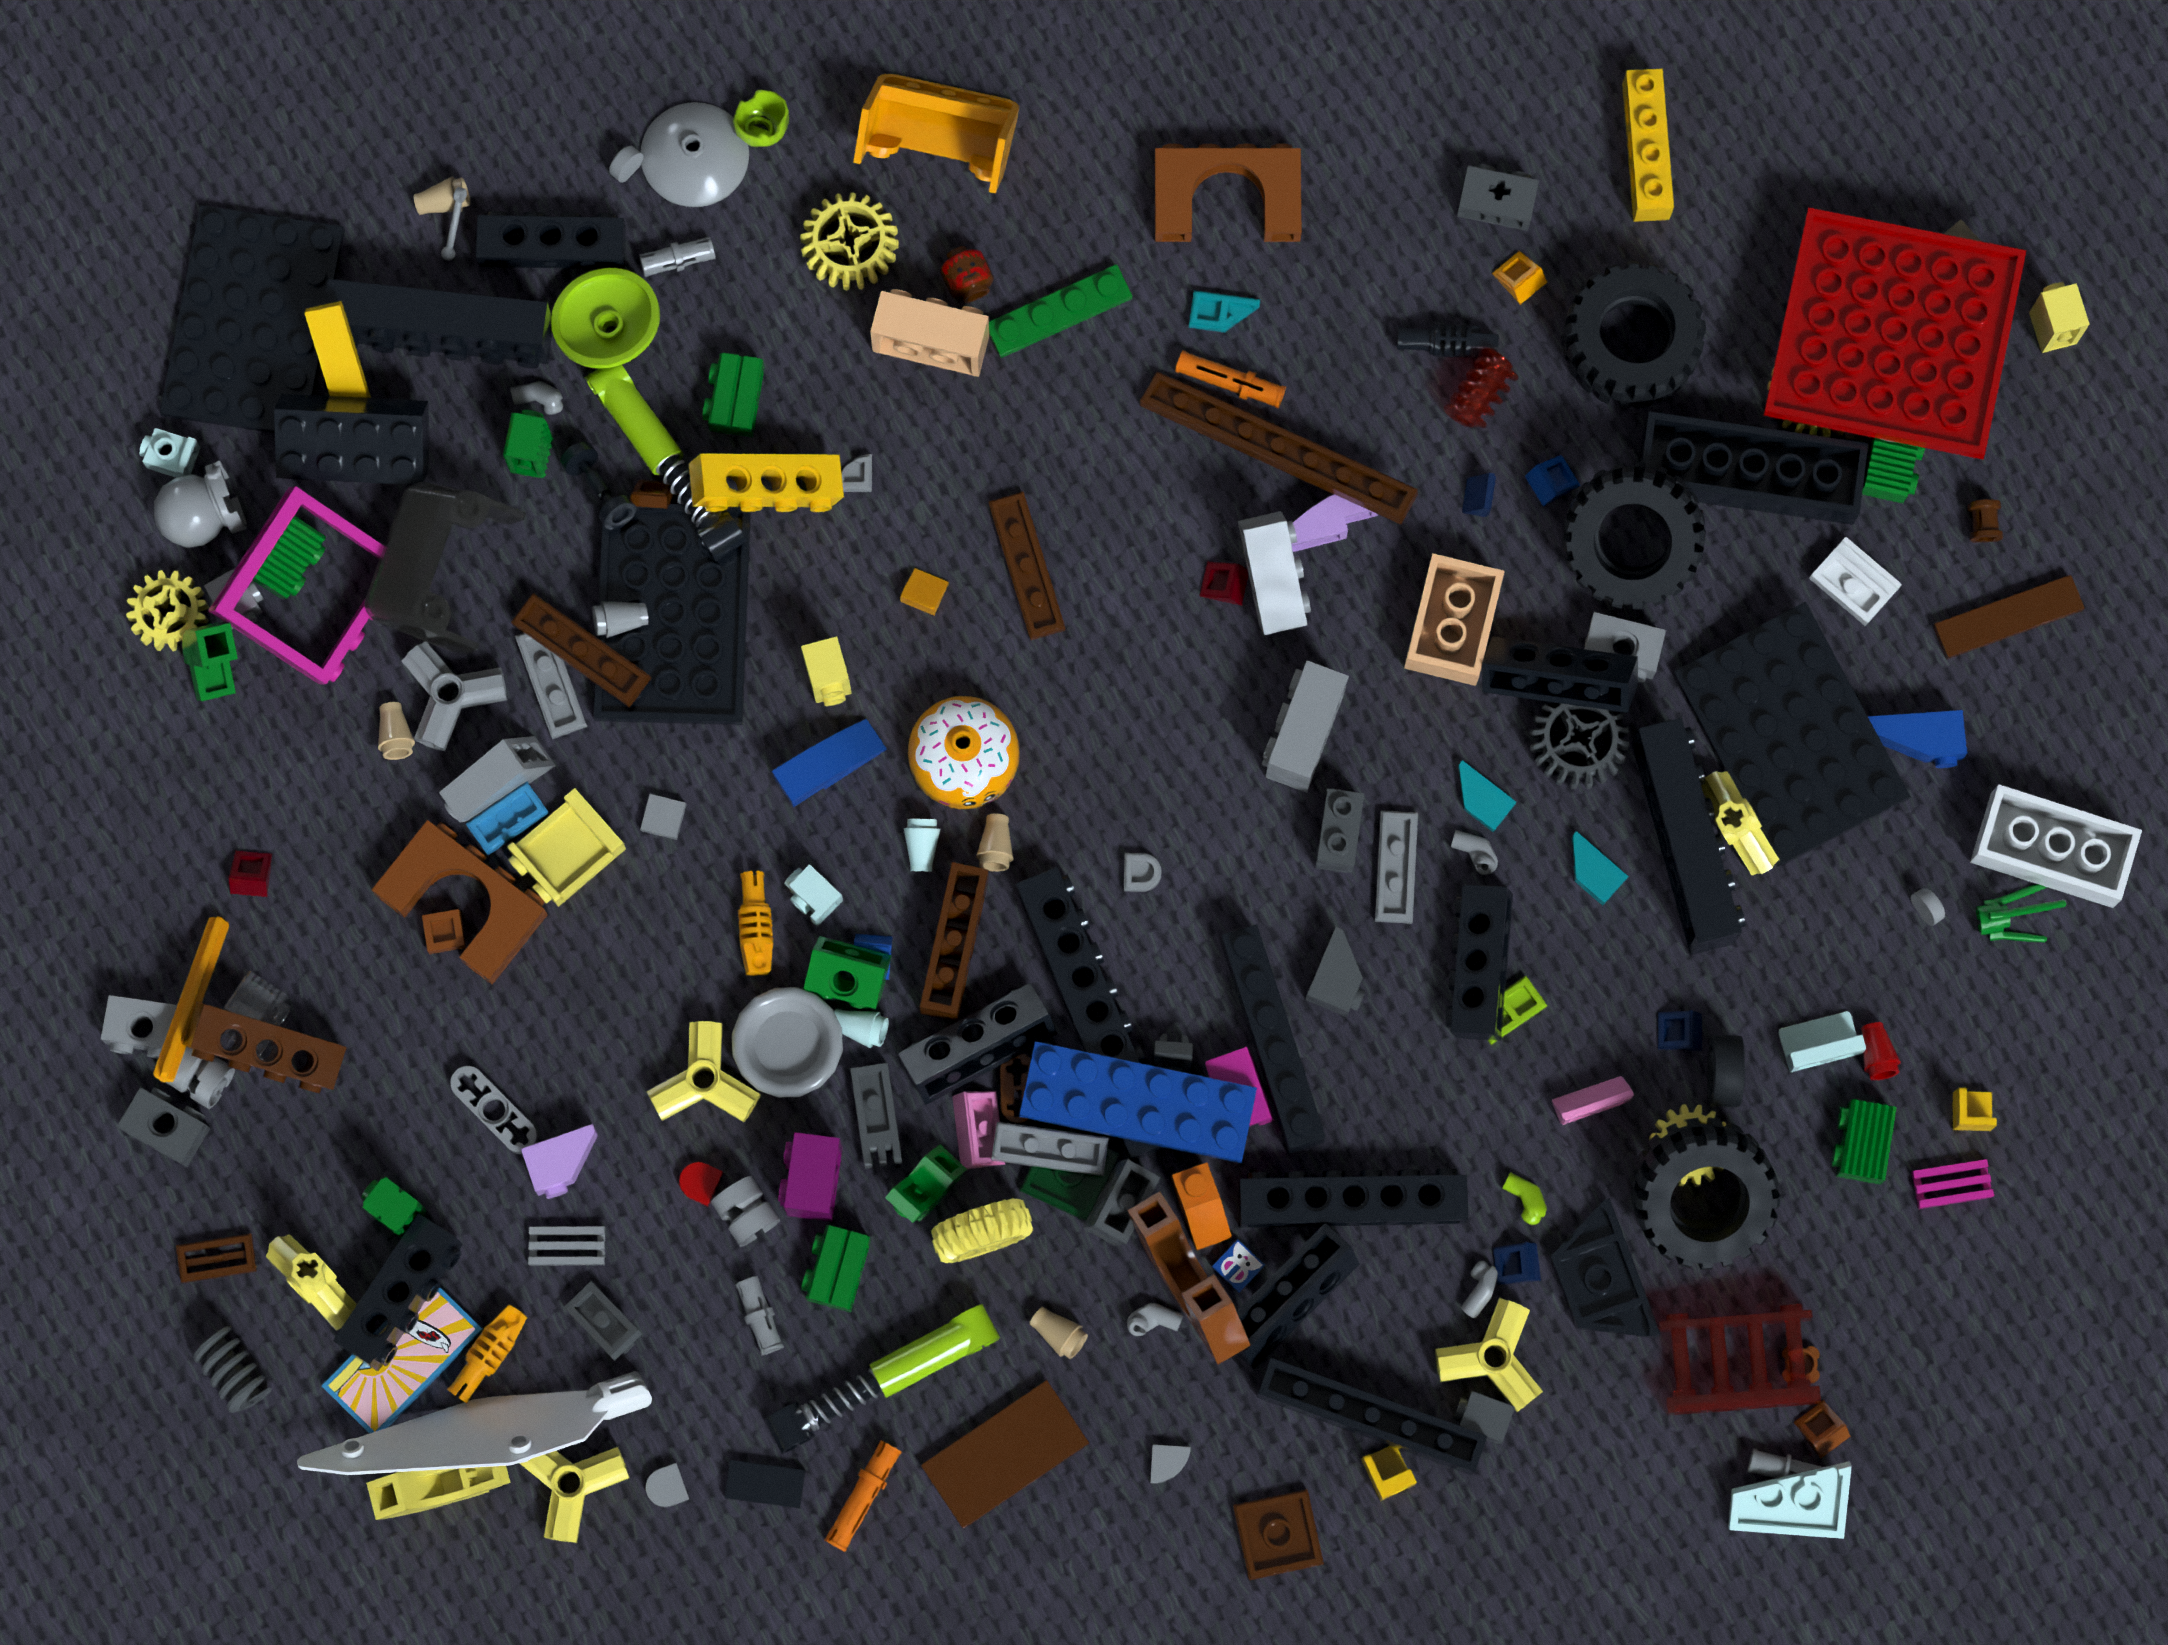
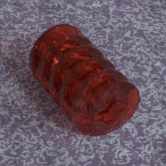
M1485 347L1482 349L1483 357H1478L1474 361L1475 369L1468 370L1466 373L1467 380L1460 382L1458 385L1459 392L1453 393L1450 397L1452 404H1446L1443 408L1447 416L1462 426L1469 428L1476 426L1485 429L1487 423L1481 418V415L1484 414L1490 417L1495 415L1489 403L1497 405L1503 403L1497 391L1504 393L1511 391L1510 387L1505 383V379L1514 382L1519 379L1518 375L1512 370L1513 366L1503 355L1491 348Z

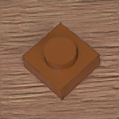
M459 909L422 915L429 954L466 948Z

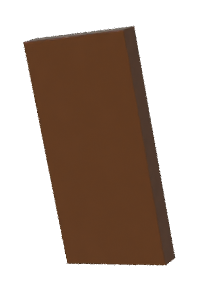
M1046 1380L923 1463L921 1467L961 1527L965 1529L1089 1445V1442Z

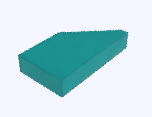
M1194 290L1189 328L1225 333L1258 309L1261 299Z
M1462 760L1458 769L1464 810L1494 832L1517 802Z
M1576 831L1571 838L1574 857V881L1603 906L1629 876Z

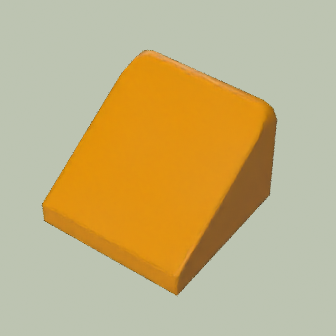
M1520 251L1492 273L1520 305L1547 283L1542 268Z
M915 568L901 593L900 601L935 616L949 582Z

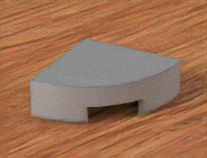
M867 454L855 458L841 471L843 492H872V454Z
M1153 1445L1150 1484L1162 1483L1175 1477L1187 1463L1191 1447Z

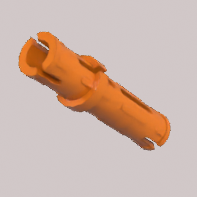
M1184 350L1180 354L1175 369L1177 373H1182L1208 384L1238 393L1241 399L1247 400L1249 397L1275 406V408L1280 407L1286 390V386H1280L1256 377L1255 372L1248 371V373H1244L1187 353ZM1201 367V368H1203V369H1206V370L1215 372V373H1217V374L1226 376L1227 378H1223V377H1220V376H1217V375L1208 373V372L1203 371V370H1200V369H1198V368ZM1235 380L1240 381V382H1242V383H1245V384H1248V385L1257 387V388H1259V389H1262L1263 391H1259V390L1253 389V388H1251V387H1249V386L1242 385V384H1239V383L1234 382V381H1235Z
M880 1440L866 1468L859 1471L858 1476L860 1478L824 1541L846 1552L851 1539L862 1523L880 1489H885L887 1485L885 1480L899 1455H901L902 1452Z

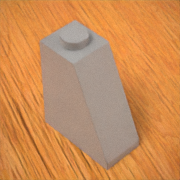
M535 736L503 739L439 793L445 800L444 805L447 812L459 822H467L525 782L530 784L555 767V764Z

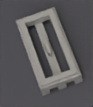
M605 1226L529 1227V1266L605 1265ZM597 1235V1241L537 1242V1236ZM537 1250H597V1257H537Z

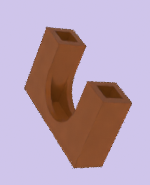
M1166 144L1162 148H1155V242H1191L1192 198L1194 192L1208 177L1225 172L1236 173L1248 178L1260 191L1264 206V242H1300L1302 233L1301 148H1293L1289 144H1275L1271 148H1256L1253 144H1238L1235 148H1220L1217 144H1202L1198 148H1184L1181 144Z
M427 820L372 888V892L377 898L405 918L428 888L441 878L451 875H465L481 882L487 888L490 895V914L483 928L459 958L466 966L493 985L548 914L542 907L545 902L530 889L523 893L512 885L516 879L503 868L498 866L494 871L483 863L487 857L474 846L469 844L465 849L455 841L458 835L445 824L439 822L435 826Z
M1159 1191L1127 1210L1147 1256L1216 1363L1220 1364L1249 1347V1340L1232 1300L1215 1274L1207 1277L1186 1239L1177 1216L1162 1193Z

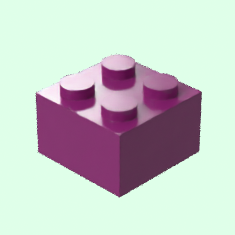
M794 1132L793 1142H786L784 1164H786V1169H789L788 1179H781L778 1201L780 1206H784L787 1216L833 1222L843 1149L840 1138Z

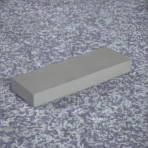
M525 633L516 635L515 638L551 738L555 739L587 727L564 661Z
M1382 810L1380 812L1375 922L1413 923L1418 813Z
M997 1122L991 1160L1104 1176L1109 1138Z

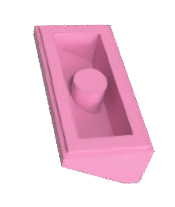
M1619 1076L1552 1099V1103L1560 1124L1565 1125L1629 1103L1634 1094L1624 1078Z
M968 1091L952 1096L960 1163L967 1169L1005 1165V1162L991 1160L996 1124L1000 1122L997 1092Z

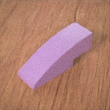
M1335 494L1329 496L1307 510L1293 522L1297 543L1291 544L1292 550L1295 552L1346 539L1348 533L1346 524L1375 517L1378 514Z

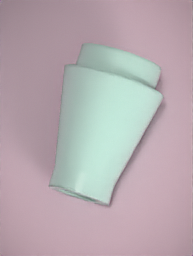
M907 819V828L903 829L910 860V871L932 872L933 860L941 830L937 829V819Z
M835 1009L834 1012L842 1027L843 1035L868 1048H872L873 1045L882 1046L888 1031V1018L882 1017L880 1012Z

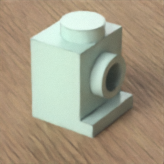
M155 428L152 436L146 435L144 437L139 454L144 457L142 462L147 469L173 477L191 475L200 446L194 438H186ZM163 446H172L170 454H160Z
M810 864L804 870L801 868L796 869L784 883L793 894L790 901L805 915L809 911L813 913L810 917L816 927L843 901L842 895Z

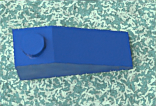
M1963 710L1868 716L1883 746L1925 763L1935 762L1936 768L1955 767L1958 765L1957 761L1962 760L1967 754Z

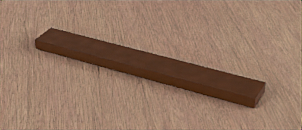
M1158 371L1140 399V406L1398 524H1402L1418 495V489Z

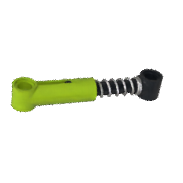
M619 365L611 368H598L587 375L585 380L595 395L599 396V402L610 412L652 473L664 476V483L671 485V493L678 495V503L685 505V512L687 514H692V522L698 527L695 533L712 559L717 562L745 543V536L727 511L708 512L705 507L692 506L689 470H686L683 466L685 461L681 460L683 452L638 392L624 367Z
M980 1304L956 1316L942 1327L869 1364L871 1369L868 1370V1374L864 1376L857 1375L856 1380L851 1383L845 1381L844 1387L840 1389L834 1387L832 1393L828 1395L822 1394L821 1399L817 1401L810 1400L809 1403H804L801 1407L798 1402L792 1403L769 1415L764 1421L781 1454L789 1452L798 1447V1443L802 1445L814 1438L815 1434L813 1431L819 1430L820 1424L824 1422L830 1423L831 1419L837 1415L842 1417L843 1412L849 1409L854 1411L855 1406L860 1403L866 1405V1400L871 1397L878 1398V1394L881 1392L888 1398L960 1358L976 1353L983 1349V1345L987 1347L1000 1339V1336L984 1305Z

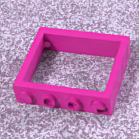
M289 487L208 611L222 621L231 623V627L320 685L327 684L329 680L334 682L345 667V664L341 661L348 650L354 651L363 640L365 633L361 630L368 619L373 621L383 609L385 602L381 599L388 588L393 590L403 578L405 572L401 568L406 560L298 487ZM300 506L387 564L321 667L234 610V607Z

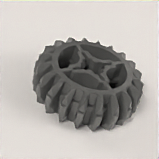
M1553 702L1555 707L1553 708L1549 704L1544 703L1541 707L1544 716L1536 715L1533 719V723L1539 728L1531 729L1529 733L1530 738L1540 740L1531 744L1530 752L1543 753L1536 758V766L1549 763L1544 776L1548 778L1554 771H1557L1560 774L1556 784L1560 786L1564 783L1566 777L1572 778L1570 783L1571 789H1577L1580 778H1583L1586 789H1591L1593 786L1592 776H1595L1600 784H1604L1607 780L1604 770L1610 775L1615 776L1618 772L1615 763L1623 764L1626 760V756L1619 750H1627L1630 746L1629 741L1620 738L1629 733V727L1617 726L1624 719L1623 713H1617L1612 716L1610 714L1611 710ZM1571 712L1588 713L1601 722L1596 721L1585 724L1576 715H1572ZM1560 717L1564 724L1563 728L1566 737L1560 740L1558 745L1552 747L1550 728ZM1572 731L1576 732L1579 736L1590 734L1585 742L1587 748L1580 742L1569 744L1575 735ZM1607 731L1609 751L1602 760L1598 761L1595 756L1597 751L1593 741ZM1574 754L1580 757L1583 763H1587L1588 766H1574L1566 763L1559 757Z

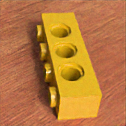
M1663 69L1626 70L1622 86L1633 222L1670 220L1674 209Z
M699 454L689 463L692 506L705 507L708 512L724 511L728 507H740L743 512H755L763 509V507H775L777 512H790L796 510L797 507H810L812 512H825L831 510L832 506L844 497L840 455ZM726 477L735 481L738 488L737 491L728 486ZM761 478H765L771 483L772 491L763 486ZM796 478L804 481L807 491L799 488Z

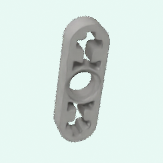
M463 1066L454 1072L451 1077V1089L454 1094L510 1151L522 1154L521 1149L537 1144L538 1133L533 1124L477 1068ZM464 1075L468 1078L475 1075L477 1079L474 1084L482 1093H484L486 1087L492 1090L481 1097L476 1107L471 1102L475 1101L477 1097L470 1090L467 1089L463 1093L459 1091L462 1087L460 1078ZM492 1100H499L505 1106L503 1117L496 1121L489 1120L484 1115L485 1105ZM513 1113L518 1118L511 1122L521 1131L525 1128L530 1130L526 1135L529 1139L526 1145L520 1142L513 1145L511 1142L514 1139V1135L506 1127L502 1133L497 1130V1128L509 1121Z

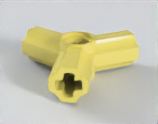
M1715 771L1705 777V784L1701 785L1705 797L1710 798L1715 812L1714 820L1728 844H1733L1751 875L1763 874L1772 869L1779 858L1761 830L1762 825L1747 799H1743L1728 771Z
M712 1021L690 1022L688 1069L646 1091L662 1121L705 1099L744 1123L757 1105L761 1096L760 1093L721 1071L722 1023ZM705 1070L713 1073L714 1081L709 1087L699 1088L694 1084L697 1073Z
M290 1234L283 1237L277 1236L269 1244L266 1258L286 1277V1281L308 1304L311 1303L336 1331L342 1328L357 1304L335 1280L337 1276L316 1253L310 1254Z
M1499 1298L1482 1342L1435 1349L1440 1382L1487 1375L1510 1405L1515 1407L1514 1410L1519 1412L1543 1392L1513 1355L1530 1310L1510 1300ZM1492 1347L1499 1349L1504 1355L1503 1365L1500 1367L1488 1365L1484 1359L1485 1350Z
M618 1447L572 1464L557 1450L532 1458L527 1462L519 1463L552 1490L544 1538L577 1543L585 1495L630 1478ZM569 1473L577 1474L580 1478V1485L577 1491L570 1494L563 1493L560 1487L563 1476Z

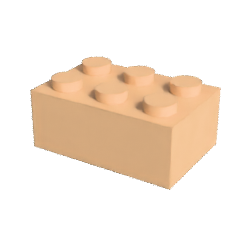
M892 289L890 293L881 291L870 331L872 350L876 353L979 377L989 340V316L983 315V311L974 307L964 306L962 310L948 307L945 301L936 298H927L926 301L914 299L910 293L903 290Z
M1432 553L1404 669L1476 686L1505 571Z

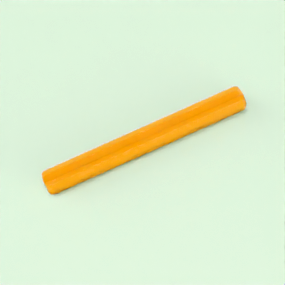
M210 917L204 929L153 1071L154 1077L161 1082H173L176 1078L187 1047L183 1043L196 1001L203 1002L229 929V923L223 920L222 917Z

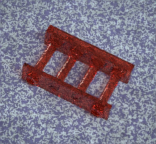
M1790 1304L1780 1306V1312L1700 1319H1689L1688 1313L1666 1315V1321L1659 1322L1658 1326L1660 1332H1671L1676 1390L1673 1391V1397L1666 1398L1665 1400L1667 1416L1819 1404L1821 1402L1820 1387L1810 1386V1380H1806L1800 1324L1803 1321H1811L1813 1318L1812 1310H1803L1802 1304ZM1785 1323L1791 1381L1787 1382L1788 1388L1772 1389V1383H1768L1762 1327L1765 1324ZM1747 1326L1753 1384L1749 1385V1391L1734 1392V1386H1730L1724 1330L1727 1327ZM1709 1329L1714 1387L1711 1388V1394L1696 1395V1389L1691 1387L1687 1330Z

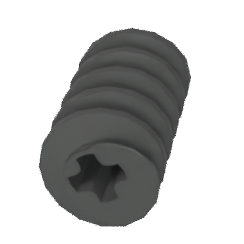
M227 1326L208 1337L199 1346L193 1359L196 1363L205 1362L201 1369L202 1373L206 1376L213 1375L210 1385L213 1388L222 1387L218 1396L224 1401L231 1399L227 1405V1410L230 1413H235L248 1409L264 1399L272 1391V1387L264 1390L258 1388L265 1380L264 1375L254 1378L250 1376L257 1365L255 1363L245 1366L242 1364L248 1352L247 1350L238 1353L233 1351L240 1343V1340L238 1338L229 1341L225 1339L232 1330L230 1326Z

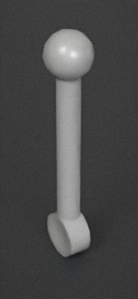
M457 187L454 192L453 199L455 204L447 244L441 251L442 258L447 261L455 257L453 246L462 203L467 196V190L461 187Z

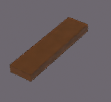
M1024 491L988 501L1030 641L1065 631L1064 621Z
M2069 575L1935 623L1933 628L1947 660L2083 611L2085 607L2074 580Z
M534 593L531 594L511 621L513 626L629 708L651 679L650 675Z

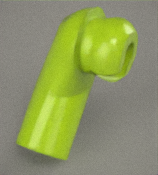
M1510 1172L1502 1189L1521 1198L1525 1208L1521 1214L1522 1219L1530 1225H1537L1540 1223L1541 1217L1546 1215L1547 1211L1540 1188Z

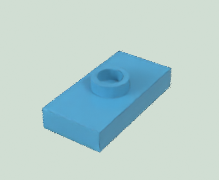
M525 782L467 822L466 826L485 853L490 855L548 815L549 812L528 782Z

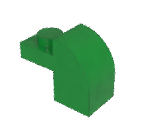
M223 621L186 630L182 640L184 663L190 666L196 700L206 701L235 694L236 690L230 661L236 660L238 657L231 623Z
M938 1145L926 1154L911 1174L894 1186L885 1198L893 1205L894 1210L899 1215L908 1218L912 1223L916 1220L920 1222L956 1185L968 1169L942 1145Z

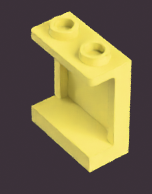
M576 788L564 797L565 803L529 834L517 844L512 842L507 846L512 854L508 861L521 876L528 872L537 882L532 886L537 895L546 904L552 900L558 907L626 850L622 840Z

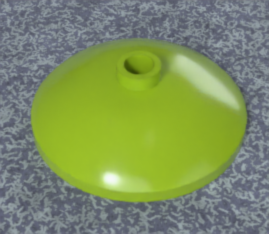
M619 268L597 269L576 278L561 292L552 311V333L560 350L577 364L590 368L616 367L636 358L652 342L660 322V307L653 289L639 275ZM610 326L617 327L613 332H605Z

